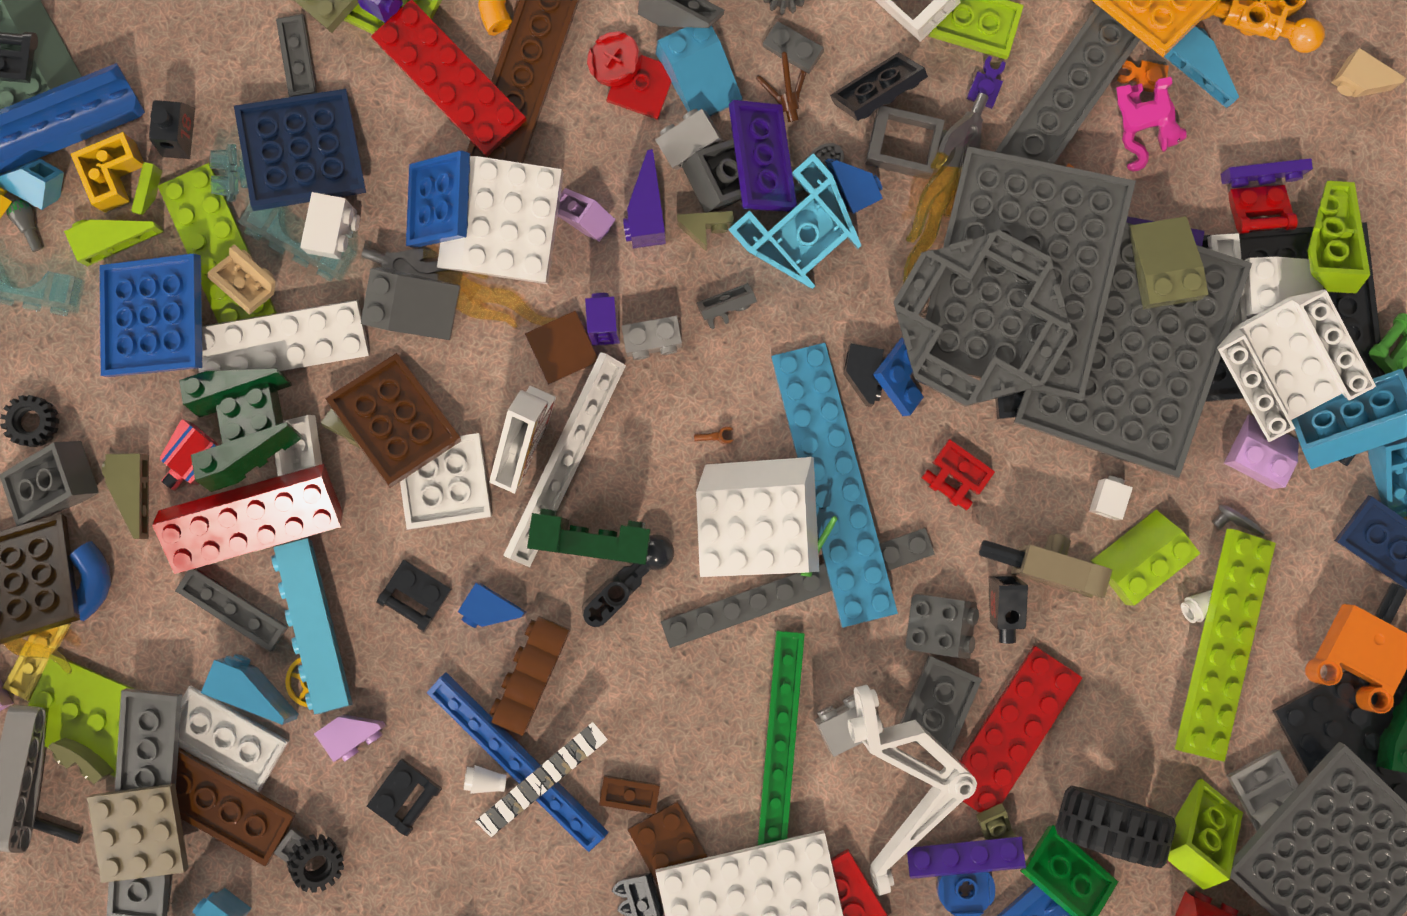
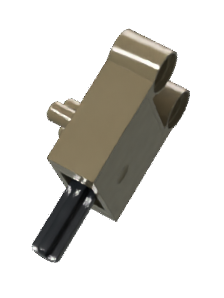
M1058 533L1048 536L1045 549L1034 545L1019 547L1017 550L987 540H983L979 548V555L981 557L1013 566L1011 571L1013 575L1072 593L1083 594L1082 596L1089 598L1093 596L1105 598L1113 571L1101 565L1067 556L1071 540L1065 537V535Z

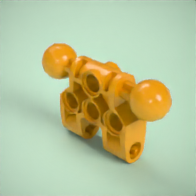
M1221 0L1202 19L1205 20L1212 15L1223 18L1222 25L1232 26L1248 36H1264L1274 41L1279 36L1288 38L1292 49L1299 53L1315 51L1322 45L1325 39V28L1315 18L1306 17L1297 22L1286 20V18L1296 14L1306 3V0H1289L1291 5H1288L1284 0ZM1250 16H1254L1258 22L1252 21Z

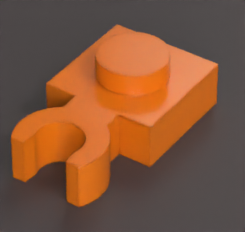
M1142 60L1139 67H1136L1133 62L1125 61L1121 68L1128 69L1130 74L1129 76L1120 75L1117 81L1124 84L1136 81V85L1142 84L1143 91L1154 93L1156 81L1167 78L1169 66Z

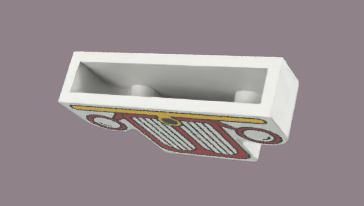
M531 385L526 392L520 390L506 415L490 483L514 494L516 493L532 462V455L547 430L556 400L555 396Z

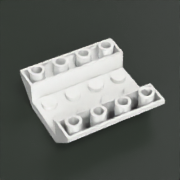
M1325 289L1284 299L1235 326L1217 347L1268 442L1294 430L1295 427L1291 421L1292 419L1332 398L1343 394L1348 400H1351L1376 387Z

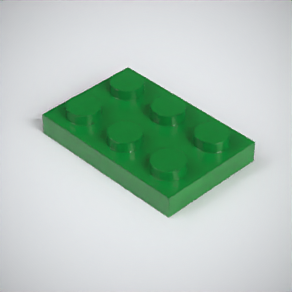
M1054 825L1047 827L1026 860V868L1020 870L1071 916H1099L1119 882L1075 843L1060 837Z

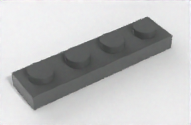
M197 568L188 570L175 592L270 652L275 649L288 629V626Z

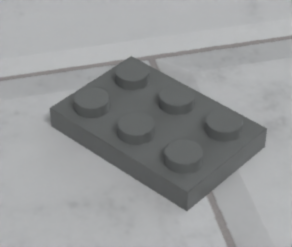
M928 656L900 724L916 720L951 753L982 679Z

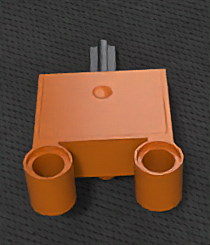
M1390 584L1375 615L1356 605L1342 604L1315 658L1306 664L1305 673L1307 678L1317 684L1335 685L1342 678L1343 668L1370 683L1359 688L1356 692V703L1361 709L1380 714L1390 711L1394 703L1393 695L1407 670V633L1394 627L1391 623L1407 590L1401 585ZM1323 665L1327 668V675L1324 678L1320 675ZM1376 693L1378 700L1377 703L1373 706L1371 703L1372 695Z

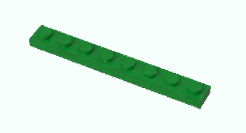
M776 631L757 846L787 839L805 633Z

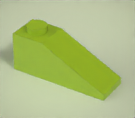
M80 220L75 222L72 228L64 231L77 262L87 267L164 232L162 227L153 221Z

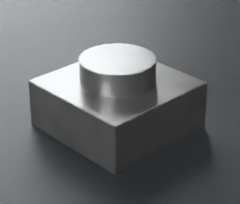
M292 828L276 848L274 854L287 863L289 861L287 857L289 852L294 853L293 845L301 846L300 839L305 838L306 842L310 839L297 829Z

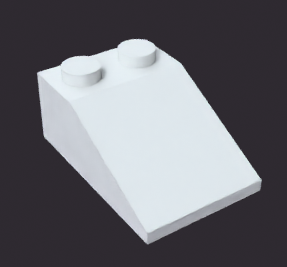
M1256 257L1244 260L1252 263L1244 287L1247 319L1288 297L1323 290V286L1311 275L1309 259Z

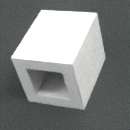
M1114 476L1099 480L1089 512L1113 520H1123L1133 487L1124 485L1125 480Z

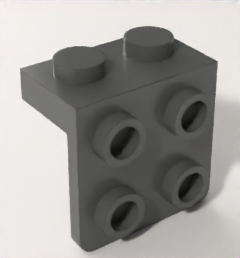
M915 594L911 601L906 639L907 649L970 659L971 653L975 649L974 625L977 624L979 619L977 603Z

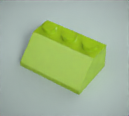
M1154 510L1094 557L1091 562L1112 569L1109 585L1125 605L1135 606L1201 553L1179 527L1158 510Z

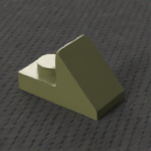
M733 211L677 214V226L707 251L706 229H711L712 233L728 232V228L733 226Z

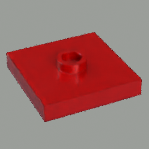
M642 55L641 65L637 74L629 82L620 86H611L606 101L658 120L672 81L660 61Z

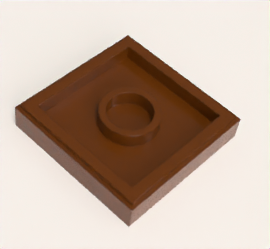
M576 310L525 333L548 385L595 364L597 360L595 351Z

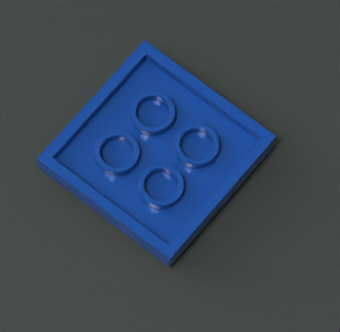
M460 150L409 164L406 246L422 247L467 237L470 153Z

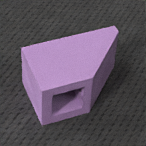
M341 715L314 733V735L333 762L340 758L345 762L359 752L356 747L366 741L369 745L381 737L382 733L380 730L386 725L383 721Z

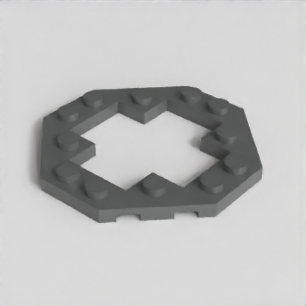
M1000 230L976 239L971 238L950 244L948 247L921 253L893 302L915 380L964 407L1043 386L1073 336V330L1068 320L1065 303L1057 283L1051 257ZM987 258L1035 283L1021 309L1046 321V324L1020 370L994 356L979 381L930 354L943 332V328L919 315L946 269L972 281L983 260Z

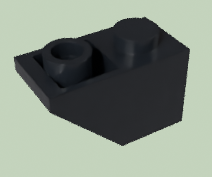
M851 343L848 346L843 374L865 406L872 407L875 401H880L882 387L878 384L873 374L885 359L883 357L884 349Z

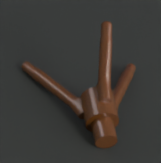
M782 52L786 94L779 95L760 75L756 77V80L775 98L778 104L782 105L788 122L799 120L797 109H799L798 102L806 72L801 70L795 91L792 92L787 52Z

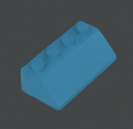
M1403 369L1374 378L1373 381L1376 387L1351 400L1340 394L1292 419L1302 451L1311 469L1407 437V378Z

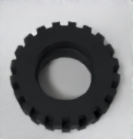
M1070 786L1065 790L1055 828L1060 837L1082 847L1135 864L1162 868L1167 863L1177 825L1172 816L1155 809L1094 790Z

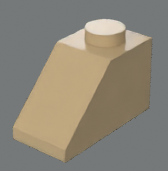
M1359 48L1348 56L1332 84L1337 86V90L1341 94L1355 98L1391 91L1402 84L1406 78Z

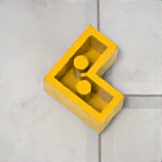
M121 132L71 153L92 206L105 213L130 202L120 177L142 168L144 164L137 144L132 138Z

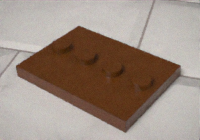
M397 353L325 398L330 408L389 488L461 442L460 436Z

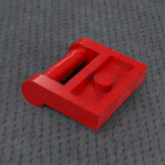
M1285 185L1230 189L1228 193L1229 203L1239 234L1260 229H1296L1298 219L1297 215L1293 213ZM1280 215V217L1249 219V217Z

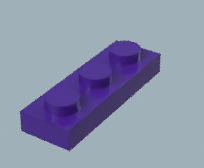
M1310 158L1229 167L1220 175L1222 184H1231L1232 188H1239L1249 185V181H1258L1259 185L1274 183L1277 178H1285L1286 182L1298 181L1303 179V175L1311 171L1313 166L1312 159Z

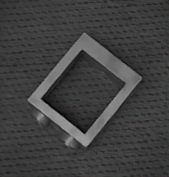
M881 106L876 113L865 165L929 180L933 172H938L941 157L937 156V152L947 130H943L945 120ZM888 120L934 130L926 165L880 154Z

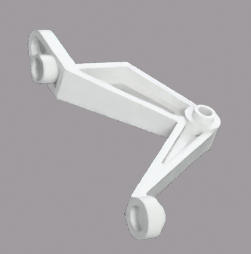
M868 685L854 688L857 718L848 720V729L854 743L862 741L871 754L932 785V788L870 864L872 883L877 895L880 896L890 893V886L894 885V879L889 868L964 799L972 796L976 790L977 782L969 770L916 720L883 728L879 716L876 715L875 707L879 706L876 691L874 689L870 690ZM917 741L944 768L938 771L896 747Z

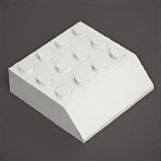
M470 156L467 237L440 243L437 268L548 284L564 176L562 169Z
M814 457L705 465L696 491L700 577L819 572Z

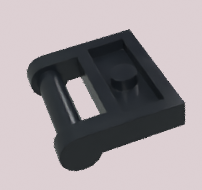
M0 32V44L21 46L20 51L0 49V81L30 83L34 51L38 46L37 34L34 32H24L23 34Z
M403 559L386 588L379 595L376 603L382 607L388 606L417 624V628L425 632L452 588ZM398 589L427 607L428 611L426 614L422 615L393 597L392 595L395 590Z
M400 759L366 807L394 826L399 833L409 836L413 830L412 825L433 796H438L442 787L404 759ZM420 784L424 787V791L402 820L396 814L416 786Z

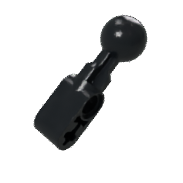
M650 535L646 565L633 563L631 566H624L612 578L606 580L584 602L582 613L585 622L592 627L604 625L642 584V577L650 570H662L669 566L674 558V547L671 541L663 535ZM618 585L623 588V594L616 599L609 597V589L612 586ZM603 596L611 607L608 608L605 603L600 608L601 616L593 615L590 617V608L598 609L603 604L600 599Z

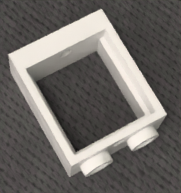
M875 0L920 42L961 3L960 0H933L912 20L891 0Z

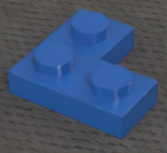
M900 338L873 375L901 415L910 416L924 396L910 377L913 371L904 339Z

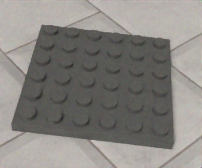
M1338 742L1234 856L1230 878L1272 916H1402L1407 911V803L1345 744Z

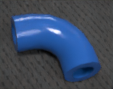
M92 541L81 545L69 556L81 577L80 586L76 590L81 621L87 620L98 610L106 600L111 585L110 566L103 553Z

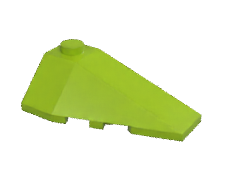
M1327 181L1325 183L1308 248L1311 275L1328 292L1357 293L1370 276L1355 182Z

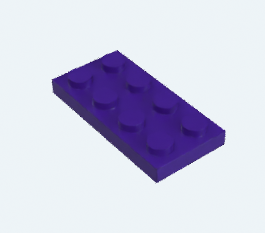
M733 100L729 104L743 209L791 212L797 206L782 105Z

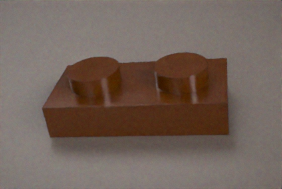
M604 775L599 805L655 815L660 784Z

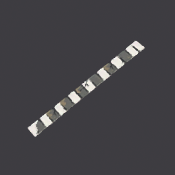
M592 722L475 822L492 837L608 739Z

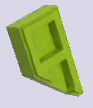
M144 162L142 165L131 210L133 213L143 215L156 199L162 170L154 164Z

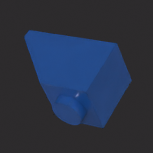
M831 158L824 160L828 170L833 175L848 212L854 214L883 199L880 193L883 189L882 184L876 175L873 176L868 171Z
M480 582L475 583L458 610L463 615L461 620L473 628H476L477 625L483 627L521 618L527 613Z

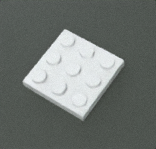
M479 433L460 436V443L400 481L407 530L492 517Z

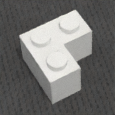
M312 192L300 248L307 254L340 260L342 252L345 253L347 250L348 237L352 238L353 231H357L359 228L360 216L357 215V210L346 198Z

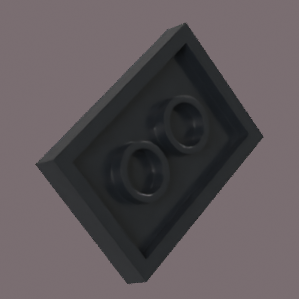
M898 52L830 96L837 107L859 121L871 116L873 111L881 106L893 102L903 92L917 87L928 75L925 67Z

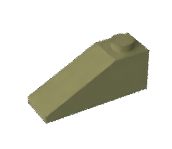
M140 453L105 454L102 474L133 539H149V455Z

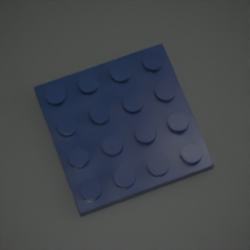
M346 89L234 106L250 204L253 211L310 202L312 192L335 197L366 193Z

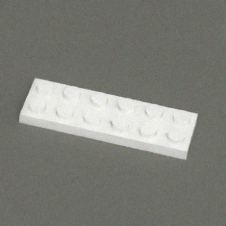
M359 300L202 326V368H198L199 373L204 371L272 368L283 371L369 356L370 352L365 327L360 324L362 314Z

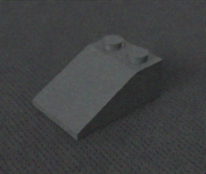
M733 139L696 151L681 165L705 213L715 212L742 200Z
M384 267L371 268L360 324L388 331L450 340L461 285Z
M81 441L53 442L0 474L16 526L60 512L80 504L99 493Z

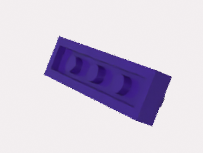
M1022 837L912 847L907 852L909 876L911 879L1026 868Z

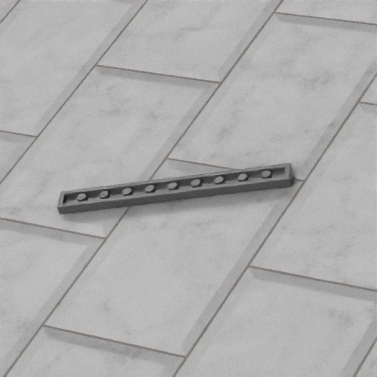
M926 528L879 544L886 571L935 554ZM825 563L819 565V572H812V577L801 576L800 573H796L661 621L669 648L832 591Z

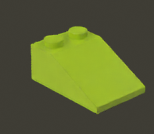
M1202 778L1196 781L1175 817L1177 826L1168 861L1205 890L1230 880L1243 812Z

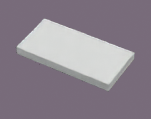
M189 686L182 697L179 747L255 791L260 792L289 741L218 700L202 694L195 687Z

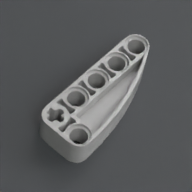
M14 704L9 707L6 714L0 741V852L24 853L30 845L44 759L46 712L43 707Z

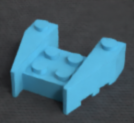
M814 153L792 172L793 177L807 191L809 196L770 231H767L750 211L728 229L749 253L811 289L815 288V285L806 274L845 239L848 238L857 250L861 247L860 240L833 175Z

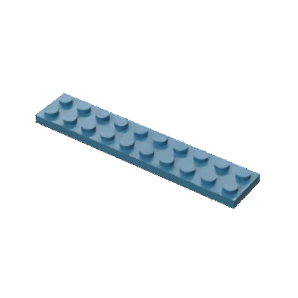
M822 343L773 355L771 359L797 458L814 457L818 540L833 516L838 518L821 551L841 627L844 628L898 614L826 344Z

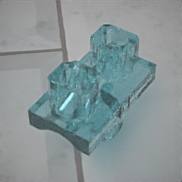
M227 144L226 150L210 151V168L225 169V176H211V193L226 196V201L235 202V195L239 193L238 180H240L241 188L248 187L243 159L239 160L240 167H237L236 144Z

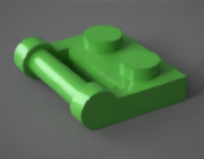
M1399 313L1395 317L1393 326L1384 338L1369 351V356L1385 374L1404 369L1405 366L1407 367V314ZM1402 334L1403 339L1389 356V349Z

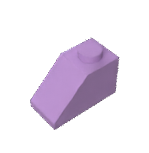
M567 188L561 193L558 217L584 235L600 242L609 232L611 225L616 219L591 198Z

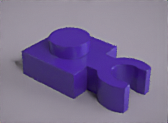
M988 56L983 64L985 74L981 72L976 73L966 99L975 102L978 93L986 94L989 98L985 106L992 109L1003 81L996 79V77L1002 74L1006 63L1002 61L998 69H993L990 66L992 57Z

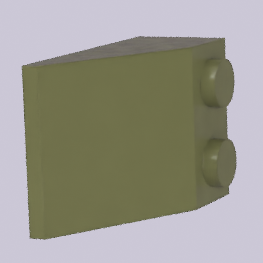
M1187 216L1129 226L1143 309L1198 301L1209 295L1204 266Z

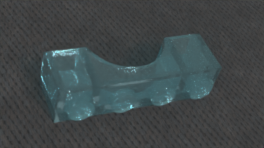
M248 204L238 223L246 228L244 231L246 235L257 241L261 237L270 242L268 247L282 255L285 251L294 255L292 258L294 262L306 269L309 264L318 269L316 274L329 282L333 278L340 282L342 281L358 254L354 249L347 246V250L345 253L342 252L340 260L307 254L300 248L301 243L295 242L289 237L285 227L286 212L280 207L253 211L251 204Z
M0 264V304L13 306V302L23 303L22 308L33 311H40L41 307L50 308V313L65 317L68 316V312L78 314L85 284L84 280L75 276L47 271L44 277L33 286L15 288L8 281L4 266Z

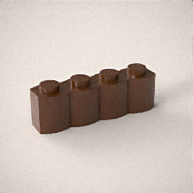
M541 616L536 621L531 619L525 635L529 637L525 647L519 646L513 659L517 663L513 673L508 672L501 687L506 689L502 699L496 698L490 710V714L494 715L492 723L521 736L525 734L571 629Z

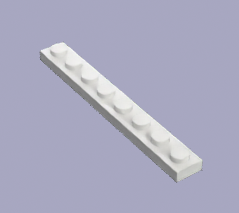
M600 352L503 556L525 566H531L538 551L527 549L532 513L539 514L540 508L557 511L625 369V364L610 355Z

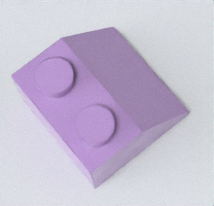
M1248 414L1224 464L1272 489L1284 488L1298 463L1299 440L1284 434L1268 442L1255 417Z

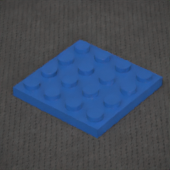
M193 253L100 265L101 376L116 377L202 368L201 255Z

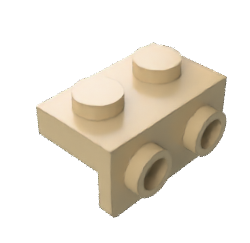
M236 245L229 248L228 257L208 271V278L249 315L274 295L275 279L271 272L259 267L247 251H241Z

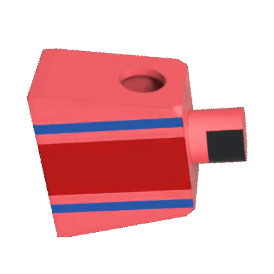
M182 419L160 456V460L171 468L161 480L162 483L176 491L184 479L190 484L199 485L194 478L191 455L220 444L192 422Z

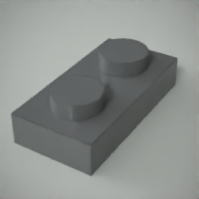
M778 21L763 42L764 48L782 58V52H787L788 62L810 74L824 52V47Z

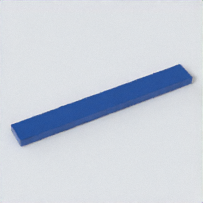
M447 672L427 691V694L519 784L541 766L503 727L492 723L493 718ZM559 782L555 783L536 799L588 852L609 833Z

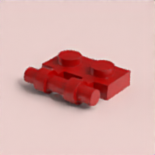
M949 439L932 461L933 464L940 468L938 474L935 475L927 469L921 478L929 483V488L935 492L938 490L950 499L949 502L954 506L959 505L967 511L973 501L965 496L968 490L979 495L995 471ZM948 475L961 483L957 490L944 481Z

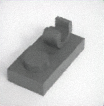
M747 283L699 301L696 304L703 319L707 321L711 329H714L713 320L715 317L721 316L724 323L727 324L729 323V317L726 312L746 310L751 306L750 304L756 303L757 300L754 291Z

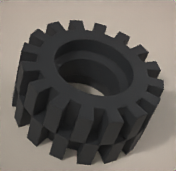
M31 395L18 396L19 400L14 398L9 402L12 406L5 405L3 408L8 412L6 415L1 414L0 419L5 420V423L0 425L1 429L7 430L3 434L11 438V442L22 446L37 447V445H45V441H51L54 438L52 433H57L59 428H55L56 423L59 424V419L55 416L58 412L52 408L53 404L43 398ZM28 411H35L40 417L38 428L32 432L25 431L21 425V419Z
M314 834L309 835L310 840L307 842L305 838L300 839L301 846L294 844L292 847L294 853L289 852L287 856L289 859L287 867L292 880L298 888L301 886L302 891L305 892L310 888L312 893H317V887H320L322 891L326 890L325 884L329 883L333 886L335 884L333 878L339 879L342 875L340 870H344L342 862L344 859L338 846L333 842L332 838L328 837L326 839L322 834H319L318 839H316ZM316 856L326 857V862L319 869L313 871L305 869L306 863L311 858Z

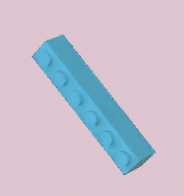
M306 538L274 547L275 555L271 556L274 570L280 572L282 582L278 583L281 598L287 600L289 608L285 610V617L288 626H293L295 637L292 638V646L295 654H300L302 665H299L298 669L302 682H307L309 693L305 694L308 709L313 710L315 715L353 705L312 540Z

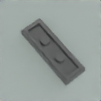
M300 14L277 18L276 23L289 97L317 93L305 16Z

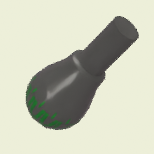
M23 199L12 201L6 210L8 218L18 227L21 233H24L32 252L43 249L35 231L36 226L32 206Z

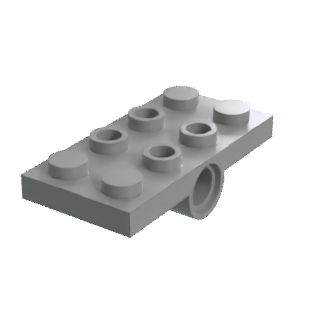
M1277 749L1226 775L1256 832L1299 786L1280 750Z

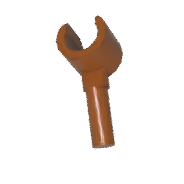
M723 427L718 432L694 434V441L718 440L722 444H729L734 439H723L722 432L732 431L733 428Z

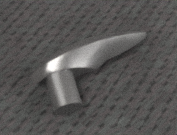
M1219 505L1221 513L1212 523L1220 530L1231 520L1237 526L1244 527L1255 534L1265 535V532L1256 523L1229 506Z

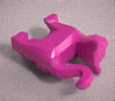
M1171 77L1156 81L1154 101L1141 102L1142 84L1116 87L1117 103L1123 116L1122 141L1127 150L1137 155L1136 161L1127 164L1128 170L1132 172L1145 168L1149 159V153L1145 146L1134 141L1137 132L1158 127V142L1162 152H1165L1168 147L1177 145L1187 137L1186 129L1180 127L1176 122L1175 107L1168 94V88L1172 85Z

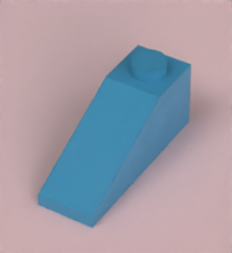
M1195 26L1164 56L1224 107L1228 108L1239 98L1214 41L1209 38L1208 33L1204 29Z
M1407 437L1368 450V458L1381 503L1401 517L1407 516Z

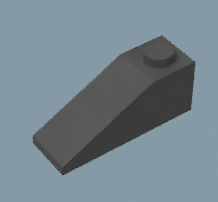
M639 0L638 15L663 27L709 28L724 15L725 11L707 0Z

